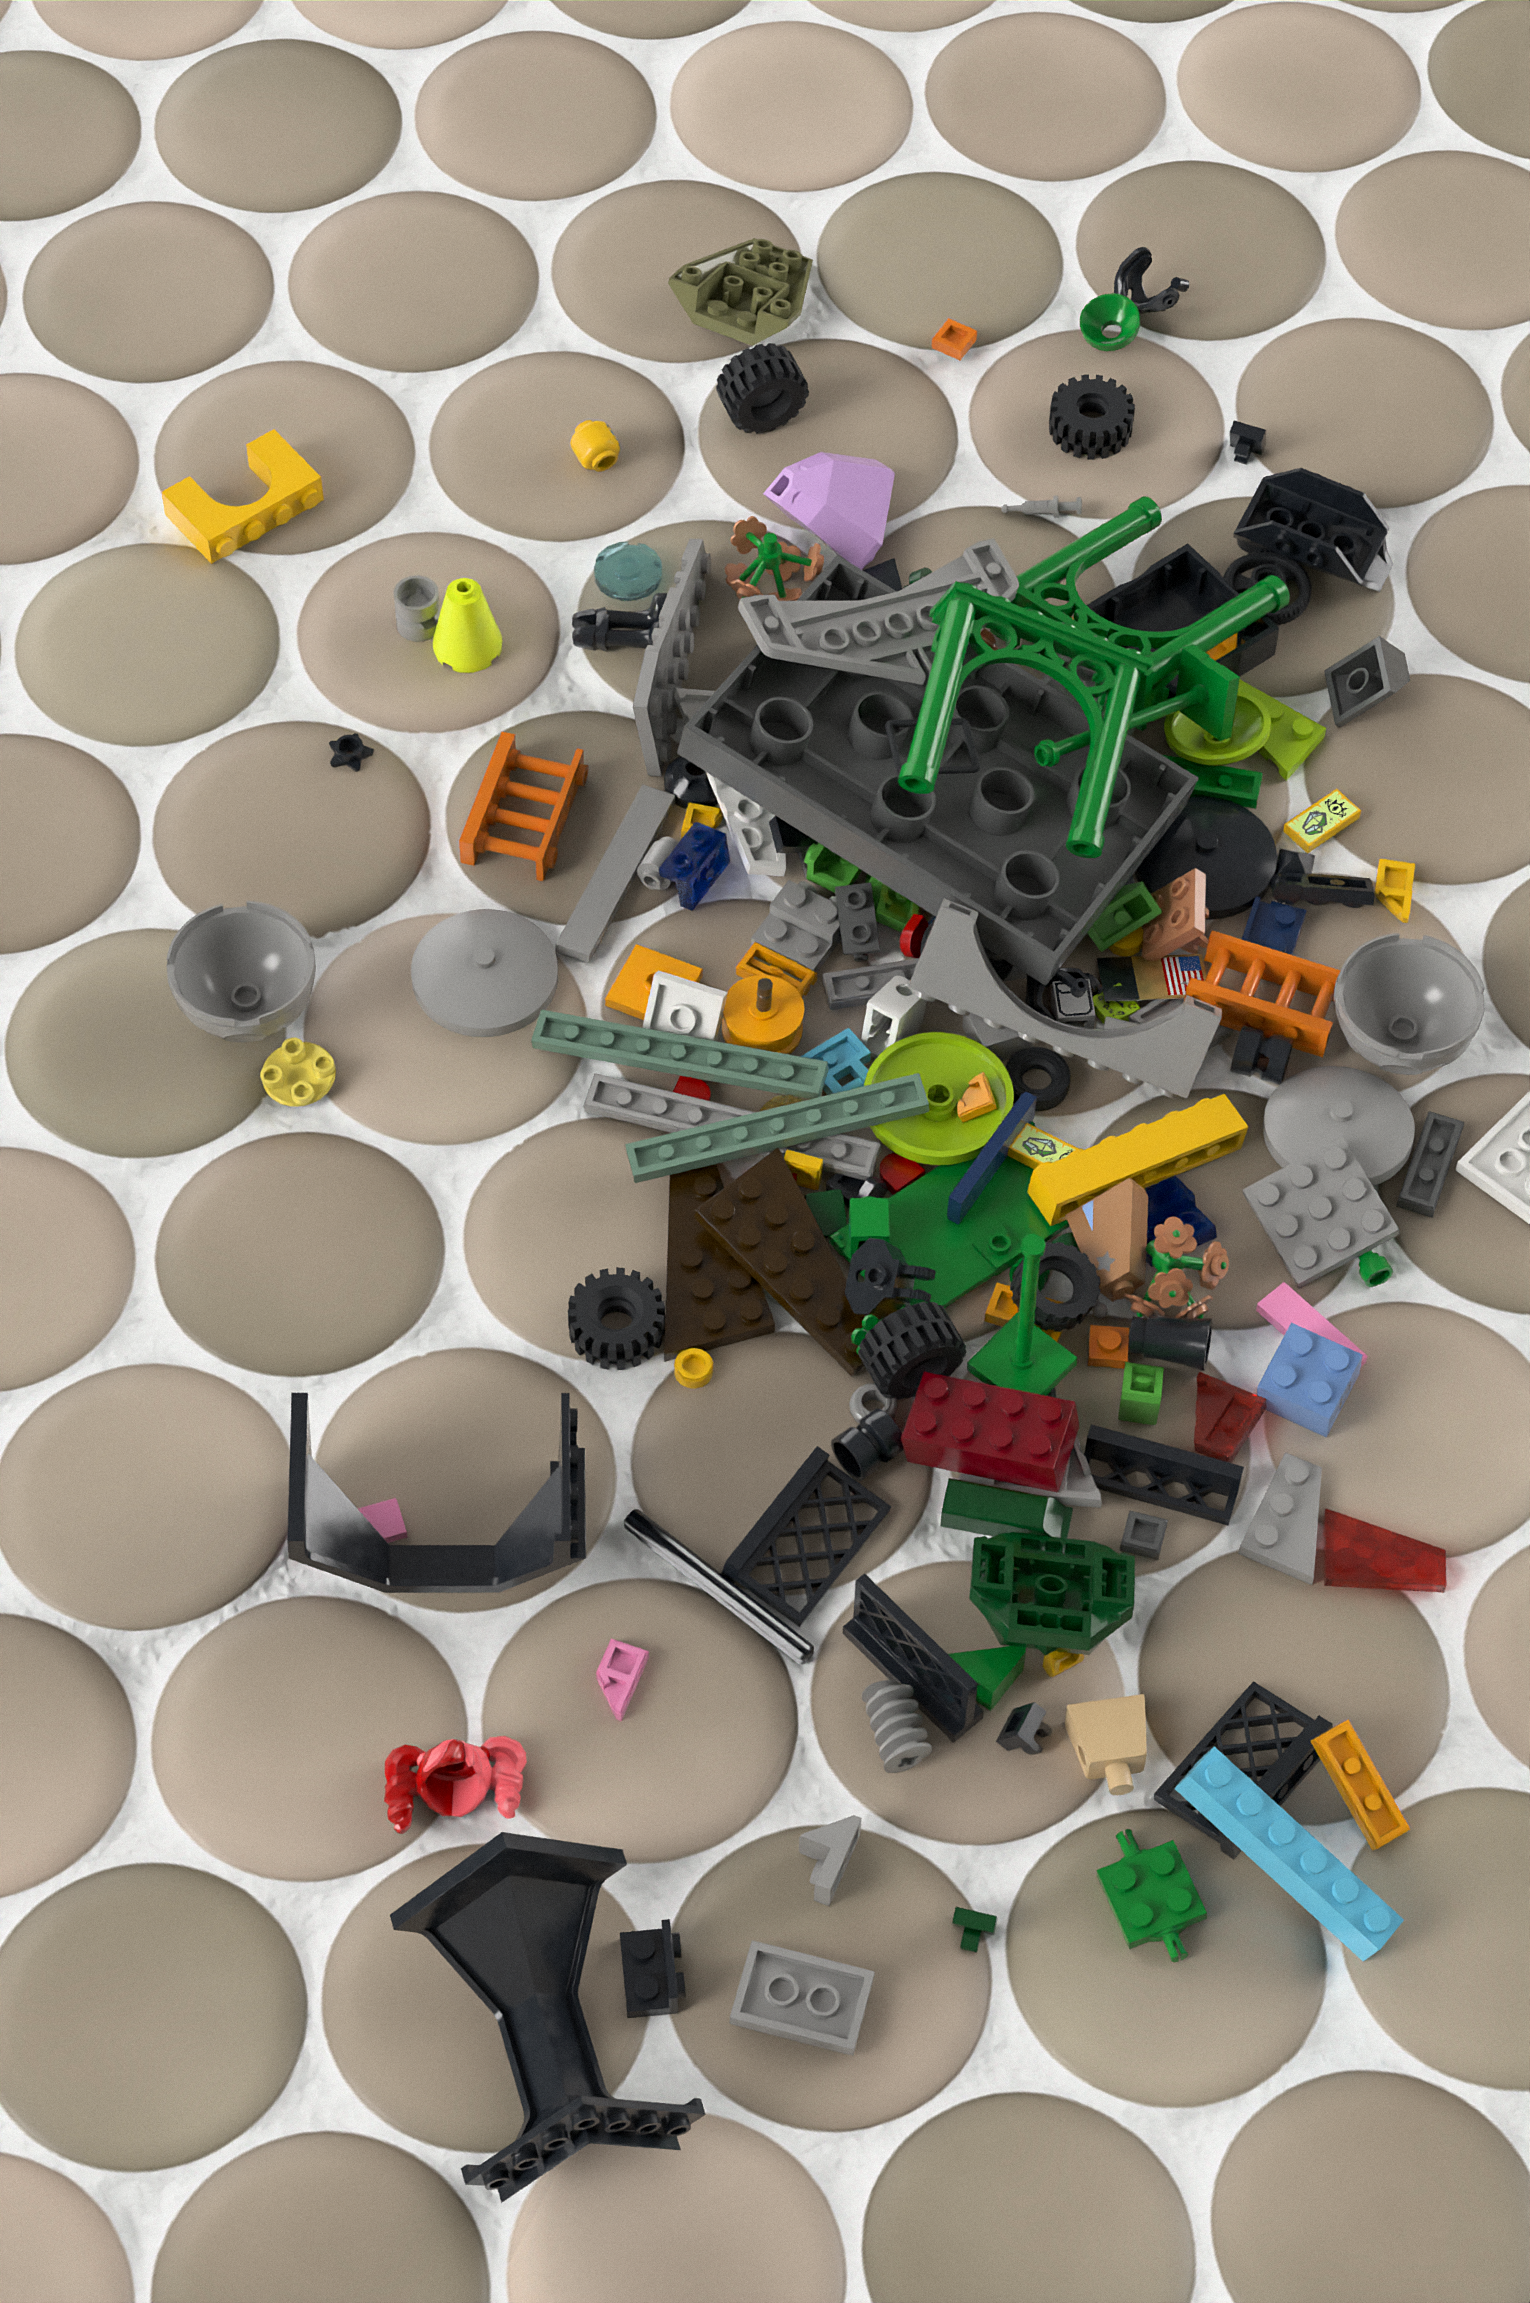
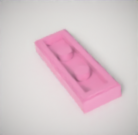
M1285 1282L1257 1303L1256 1311L1281 1334L1285 1335L1290 1324L1294 1323L1362 1354L1361 1367L1366 1363L1368 1356Z

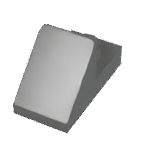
M853 1815L806 1832L799 1837V1852L818 1860L810 1878V1883L815 1885L814 1901L830 1906L859 1840L862 1818Z

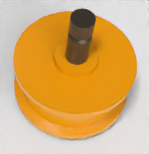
M753 975L739 980L727 991L721 1027L725 1043L789 1055L797 1048L803 1033L804 1002L800 993L792 984L772 975Z

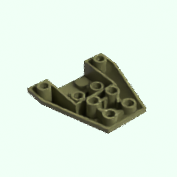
M753 238L683 265L669 277L668 284L693 324L753 346L786 329L801 315L813 259L802 256L796 250H786L775 246L768 240Z

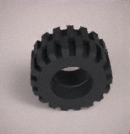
M769 343L766 346L759 344L755 345L752 349L747 348L743 350V353L738 356L732 357L730 359L731 362L725 364L721 369L723 373L718 375L716 391L736 428L739 430L743 429L746 433L755 431L756 434L763 433L766 430L773 431L776 430V427L789 423L788 420L795 418L799 414L798 410L804 408L806 404L805 399L809 396V386L793 355L784 346H776L773 343Z
M921 1302L909 1305L888 1315L869 1330L861 1341L860 1349L858 1350L859 1357L880 1394L884 1398L891 1399L896 1397L897 1400L916 1396L924 1372L951 1376L961 1365L967 1352L963 1339L944 1307L935 1302Z

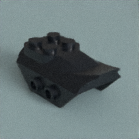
M1303 468L1263 477L1233 533L1238 546L1247 553H1258V551L1276 553L1304 566L1378 592L1381 591L1394 564L1389 556L1386 545V536L1390 528L1366 494Z

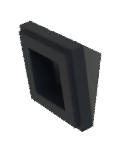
M1280 849L1275 875L1282 872L1283 874H1312L1315 855Z

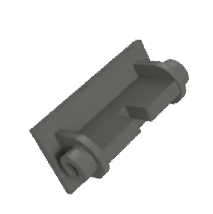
M871 883L836 886L835 894L843 954L854 956V960L857 962L866 961L869 959V953L880 951Z

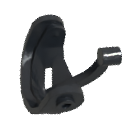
M1146 247L1137 248L1121 263L1114 280L1115 294L1127 297L1128 290L1131 289V300L1137 306L1139 314L1161 312L1173 307L1180 297L1178 291L1186 292L1189 288L1188 280L1174 277L1171 281V286L1158 295L1147 298L1142 286V276L1152 263V254Z
M1059 968L1046 986L1026 974L1025 1004L1038 1013L1056 1021L1055 1017L1042 1004V993L1045 987L1053 984V982L1060 981L1071 988V994L1077 998L1082 997L1088 989L1089 985L1085 979L1090 980L1092 997L1102 993L1103 989L1097 978L1090 973H1083L1079 968Z

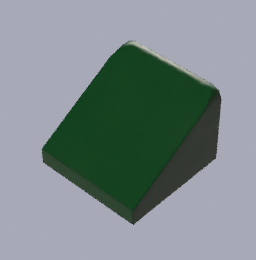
M842 1190L809 1193L804 1196L825 1239L847 1225Z

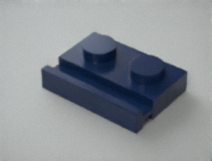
M1255 897L1242 940L1293 955L1307 910L1271 901L1270 904L1262 902L1260 897Z

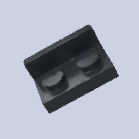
M670 1919L661 1920L662 1929L620 1932L627 2018L678 2014V1998H686L684 1972H675L674 1958H682L680 1933H671Z

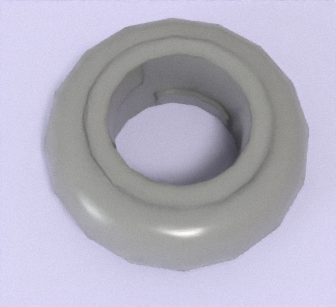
M875 1383L865 1384L852 1394L849 1402L850 1413L859 1424V1420L871 1412L863 1407V1404L868 1400L880 1401L885 1406L882 1410L892 1419L895 1418L898 1409L896 1397L891 1399L884 1398Z

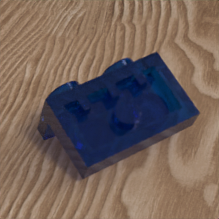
M695 822L658 870L661 877L676 882L681 907L693 911L730 863L726 833Z

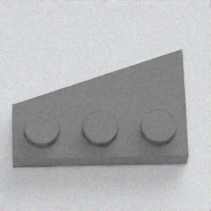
M1285 1452L1244 1536L1238 1554L1312 1585L1315 1569L1322 1467Z

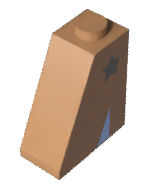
M1128 1178L1065 1215L1082 1254L1085 1253L1089 1257V1261L1092 1264L1094 1263L1097 1268L1096 1273L1097 1276H1100L1101 1281L1099 1285L1100 1293L1112 1302L1124 1299V1293L1132 1295L1135 1289L1145 1284L1148 1195L1145 1189L1131 1178Z

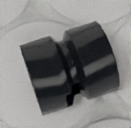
M1243 1025L1235 1047L1230 1072L1249 1077L1254 1073H1259L1261 1080L1280 1085L1286 1073L1294 1039L1275 1033L1268 1038L1265 1037L1263 1030Z
M878 1408L860 1419V1424L857 1428L849 1427L831 1440V1447L836 1459L843 1469L858 1481L864 1480L879 1469L880 1461L887 1463L904 1450L900 1428L886 1412Z

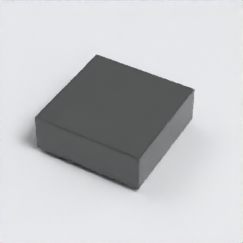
M1129 1510L1120 1551L1159 1560L1168 1520Z

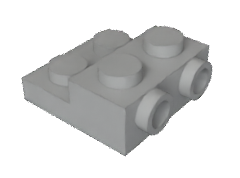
M788 880L771 902L769 915L751 937V946L754 942H757L817 973L842 940L836 897L832 896L830 899H827L817 894L814 886L806 881H800L796 884Z

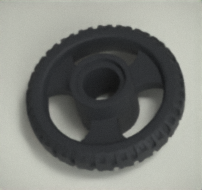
M1258 551V553L1253 552L1243 555L1231 563L1225 571L1223 579L1239 594L1269 575L1277 576L1284 583L1288 581L1296 582L1299 588L1298 598L1291 605H1287L1275 613L1266 614L1276 625L1279 626L1295 620L1308 607L1312 592L1311 580L1308 573L1298 562L1276 553ZM1255 568L1252 571L1251 578L1242 575L1245 571Z

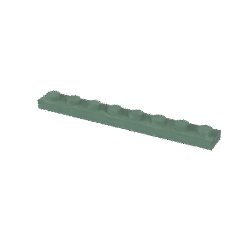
M542 1009L531 1039L534 1049L806 1099L821 1097L829 1070L827 1061Z
M917 1073L625 1144L634 1182L639 1183L775 1150L777 1147L783 1148L929 1112V1103L920 1074Z

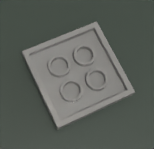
M1343 1136L1242 1190L1244 1197L1298 1288L1309 1284L1400 1235L1398 1226Z

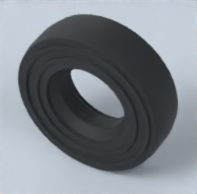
M1030 1047L1018 1051L1007 1062L1005 1068L1012 1081L1014 1104L1021 1094L1026 1091L1037 1097L1035 1111H1046L1058 1106L1067 1096L1070 1088L1071 1074L1068 1064L1058 1053L1043 1047ZM1031 1069H1041L1050 1075L1052 1081L1046 1088L1032 1089L1024 1083L1022 1077Z

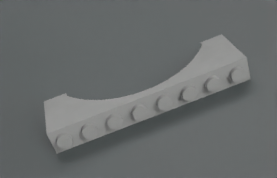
M945 898L943 899L908 987L915 990L914 994L917 997L930 1002L938 999L948 1003L952 1011L961 1015L969 1016L971 1012L984 1018V1023L991 1027L1004 1029L1006 1026L1019 1032L1018 1036L1026 1041L1039 1043V1040L1051 1044L1053 1045V1050L1061 1055L1073 1057L1076 1054L1088 1059L1087 1063L1099 1070L1108 1071L1111 1068L1123 1073L1122 1077L1134 1084L1142 1085L1143 1082L1154 1085L1157 1087L1156 1090L1164 1096L1174 1099L1178 1095L1184 1098L1188 1097L1222 1018L1221 1008L1187 995L1183 1004L1168 1013L1129 1027L1087 1029L1054 1021L1022 1002L998 976L986 955L976 926L978 912Z

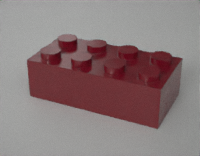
M924 1372L901 1440L907 1462L1058 1493L1080 1424L1075 1401Z

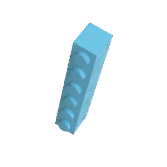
M1215 1746L1194 1765L1174 1788L1362 1961L1378 1952L1404 1921L1400 1915Z

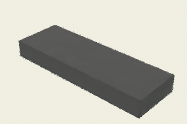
M1428 1111L1396 1207L1433 1218L1465 1122Z

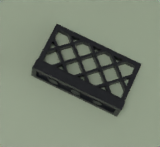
M818 1446L732 1552L721 1572L733 1583L737 1581L799 1627L892 1507L829 1462L828 1458L830 1455ZM827 1475L841 1485L843 1496L823 1498L820 1484ZM815 1492L816 1499L809 1500V1498ZM867 1503L878 1512L872 1520L855 1521L852 1504ZM845 1505L848 1522L828 1524L825 1506ZM818 1507L821 1525L800 1527L798 1512L804 1508ZM792 1521L794 1528H787ZM864 1529L858 1537L857 1530ZM850 1530L852 1546L849 1549L832 1550L829 1532ZM822 1533L826 1551L805 1553L802 1535ZM795 1536L798 1554L778 1556L775 1541L779 1537ZM770 1549L771 1557H764V1555ZM835 1558H842V1559L838 1562V1564L835 1566V1560H834V1559H835ZM827 1559L830 1571L828 1577L810 1579L807 1561ZM800 1562L803 1580L782 1582L779 1564ZM772 1565L775 1583L761 1585L749 1576L756 1566ZM819 1587L813 1595L812 1588ZM805 1588L807 1604L800 1612L786 1603L784 1590Z
M865 1573L855 1581L853 1618L843 1626L842 1634L889 1680H895L900 1685L912 1686L914 1694L909 1699L916 1700L918 1702V1709L954 1743L983 1719L984 1711L976 1704L978 1683Z
M1253 1681L1154 1793V1800L1220 1843L1221 1852L1234 1860L1242 1850L1216 1826L1206 1820L1199 1811L1198 1814L1193 1810L1197 1809L1188 1801H1177L1170 1796L1171 1792L1194 1765L1213 1748L1212 1746L1217 1741V1746L1215 1747L1224 1756L1248 1753L1250 1767L1241 1768L1240 1770L1247 1777L1252 1778V1781L1281 1806L1321 1760L1310 1740L1333 1728L1332 1723L1320 1715L1314 1720ZM1256 1697L1270 1707L1271 1714L1247 1717L1246 1708ZM1295 1722L1304 1728L1298 1736L1280 1738L1278 1724ZM1273 1725L1275 1739L1251 1742L1249 1727ZM1244 1728L1246 1743L1222 1745L1221 1736L1226 1730ZM1277 1749L1278 1759L1273 1765L1255 1767L1253 1752Z

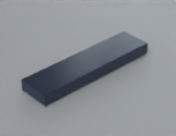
M1026 1091L1021 1094L950 1194L947 1219L958 1225L961 1223L1008 1156L1011 1144L1025 1125L1033 1121L1036 1096Z

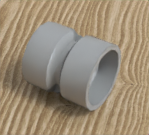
M420 575L402 579L396 584L394 589L398 632L407 640L415 642L433 638L440 615L437 585L428 577Z

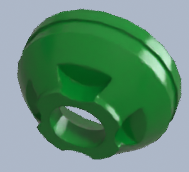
M1111 293L1097 296L1085 305L1080 315V329L1084 339L1089 345L1102 351H1115L1129 345L1137 336L1140 328V315L1137 306L1128 297L1120 294ZM1109 325H1117L1121 328L1120 334L1115 338H1107L1102 332Z

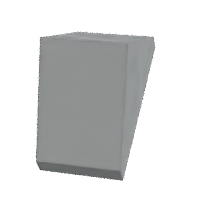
M971 1012L969 1016L963 1015L962 1027L967 1038L988 1048L1000 1061L1010 1059L1022 1049L1033 1047V1043L1019 1037V1032L1006 1026L1004 1029L991 1027L984 1023L983 1017Z

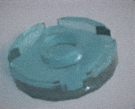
M629 541L607 546L598 554L595 560L594 579L596 585L605 595L620 601H637L648 597L658 589L662 580V564L657 553L647 545L638 542V546L629 545Z

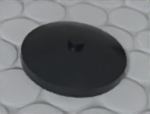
M1192 796L1134 874L1137 881L1143 882L1151 894L1195 868L1206 874L1205 907L1209 910V917L1205 920L1223 919L1250 909L1253 906L1255 897L1262 899L1271 887V878L1275 874L1277 850L1274 839L1266 825L1248 809L1222 798Z

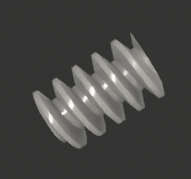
M882 1680L872 1683L862 1692V1700L866 1703V1713L871 1718L870 1726L875 1732V1742L880 1747L879 1755L884 1761V1770L887 1773L906 1771L921 1762L923 1758L932 1752V1746L929 1743L923 1742L927 1738V1731L924 1728H917L923 1723V1718L920 1714L914 1713L918 1709V1702L914 1699H909L914 1694L913 1687L905 1684L900 1685L895 1680Z

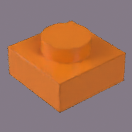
M948 318L932 338V348L960 361L976 342L977 331Z
M1090 1325L1088 1366L1124 1369L1125 1362H1128L1129 1328Z

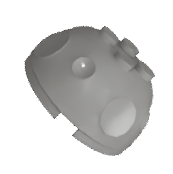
M246 901L247 906L223 909V904L208 908L192 917L181 927L173 938L167 953L168 985L179 1009L195 1026L225 1041L254 1042L263 1040L266 1036L291 1025L301 1015L310 1000L316 972L315 954L311 938L303 925L295 917L270 904Z
M1400 933L1383 935L1358 947L1343 964L1335 983L1334 1001L1336 1014L1348 1044L1355 1052L1379 1066L1380 1069L1396 1074L1417 1075L1450 1064L1466 1051L1470 1042L1475 1037L1484 1015V985L1477 969L1459 950L1431 936L1423 935V939L1418 940L1399 938Z

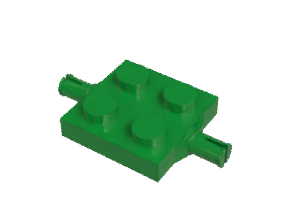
M1125 1829V1836L1123 1831H1120L1115 1837L1125 1856L1118 1862L1096 1871L1097 1878L1129 1949L1147 1942L1163 1941L1171 1961L1179 1962V1956L1181 1960L1188 1956L1179 1934L1188 1926L1207 1919L1205 1907L1174 1840L1151 1849L1140 1850L1131 1829Z

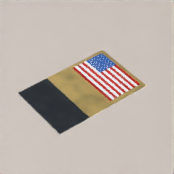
M1202 954L1166 955L1157 961H1148L1142 956L1097 958L1105 1001L1185 998L1188 984L1181 983L1184 981L1189 983L1191 977L1205 981L1207 976Z

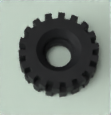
M1089 374L1081 375L1080 381H1077L1075 377L1068 379V386L1064 383L1060 384L1058 392L1054 391L1050 406L1049 433L1053 435V442L1056 445L1062 443L1061 450L1065 453H1068L1070 449L1073 450L1074 457L1080 458L1081 454H1087V460H1095L1096 454H1100L1102 459L1108 458L1109 451H1112L1114 454L1119 453L1121 445L1126 447L1129 443V437L1131 438L1135 404H1133L1131 393L1126 395L1127 388L1123 384L1117 388L1116 380L1110 378L1106 382L1103 381V375L1097 374L1096 379H1089ZM1092 411L1097 412L1103 416L1098 418H1090L1082 415L1081 413Z
M616 1267V1274H609L608 1268L600 1270L599 1278L596 1279L591 1273L585 1277V1286L578 1283L574 1288V1296L570 1295L568 1302L569 1337L571 1343L575 1342V1351L579 1355L585 1352L588 1363L593 1365L597 1359L600 1360V1368L609 1370L610 1363L617 1364V1370H625L626 1362L631 1361L633 1367L641 1365V1356L649 1360L654 1355V1347L660 1348L662 1335H665L664 1301H662V1293L659 1288L653 1290V1281L650 1278L646 1277L642 1282L640 1281V1272L632 1270L629 1276L625 1275V1268ZM621 1312L629 1315L632 1322L623 1329H610L602 1325L601 1320L609 1313Z

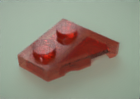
M1199 1371L1197 1375V1401L1195 1406V1452L1232 1463L1267 1408L1266 1399Z

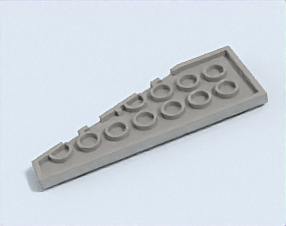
M689 539L681 559V571H677L674 577L676 587L669 589L659 615V628H654L652 632L653 645H647L644 653L633 711L649 776H662L664 763L669 762L671 758V742L669 739L670 735H675L677 730V715L675 711L678 705L674 698L676 688H682V680H687L689 662L687 656L688 653H693L695 643L693 628L698 627L700 623V607L698 604L699 600L705 599L706 594L704 576L705 574H710L711 554L706 553L703 539Z

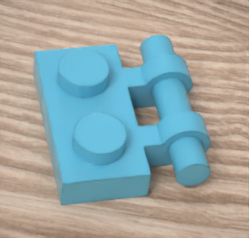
M847 1028L800 1057L828 1062L829 1070L823 1090L827 1095L864 1086L868 1069L864 1064L871 1060V1052L850 1028ZM850 1073L854 1080L841 1086L837 1081Z

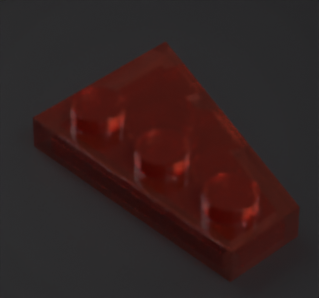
M1325 1508L1323 1514L1324 1586L1445 1592L1447 1586L1445 1549Z

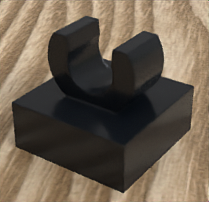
M1234 420L1229 432L1230 446L1235 447L1234 461L1247 465L1251 452L1262 455L1266 445V430Z
M1035 1702L1013 1708L996 1742L1007 1751L1021 1747L1029 1755L1041 1753L1043 1748L1035 1742L1034 1735L1036 1733L1041 1738L1051 1735V1728L1046 1723L1041 1722L1047 1711Z

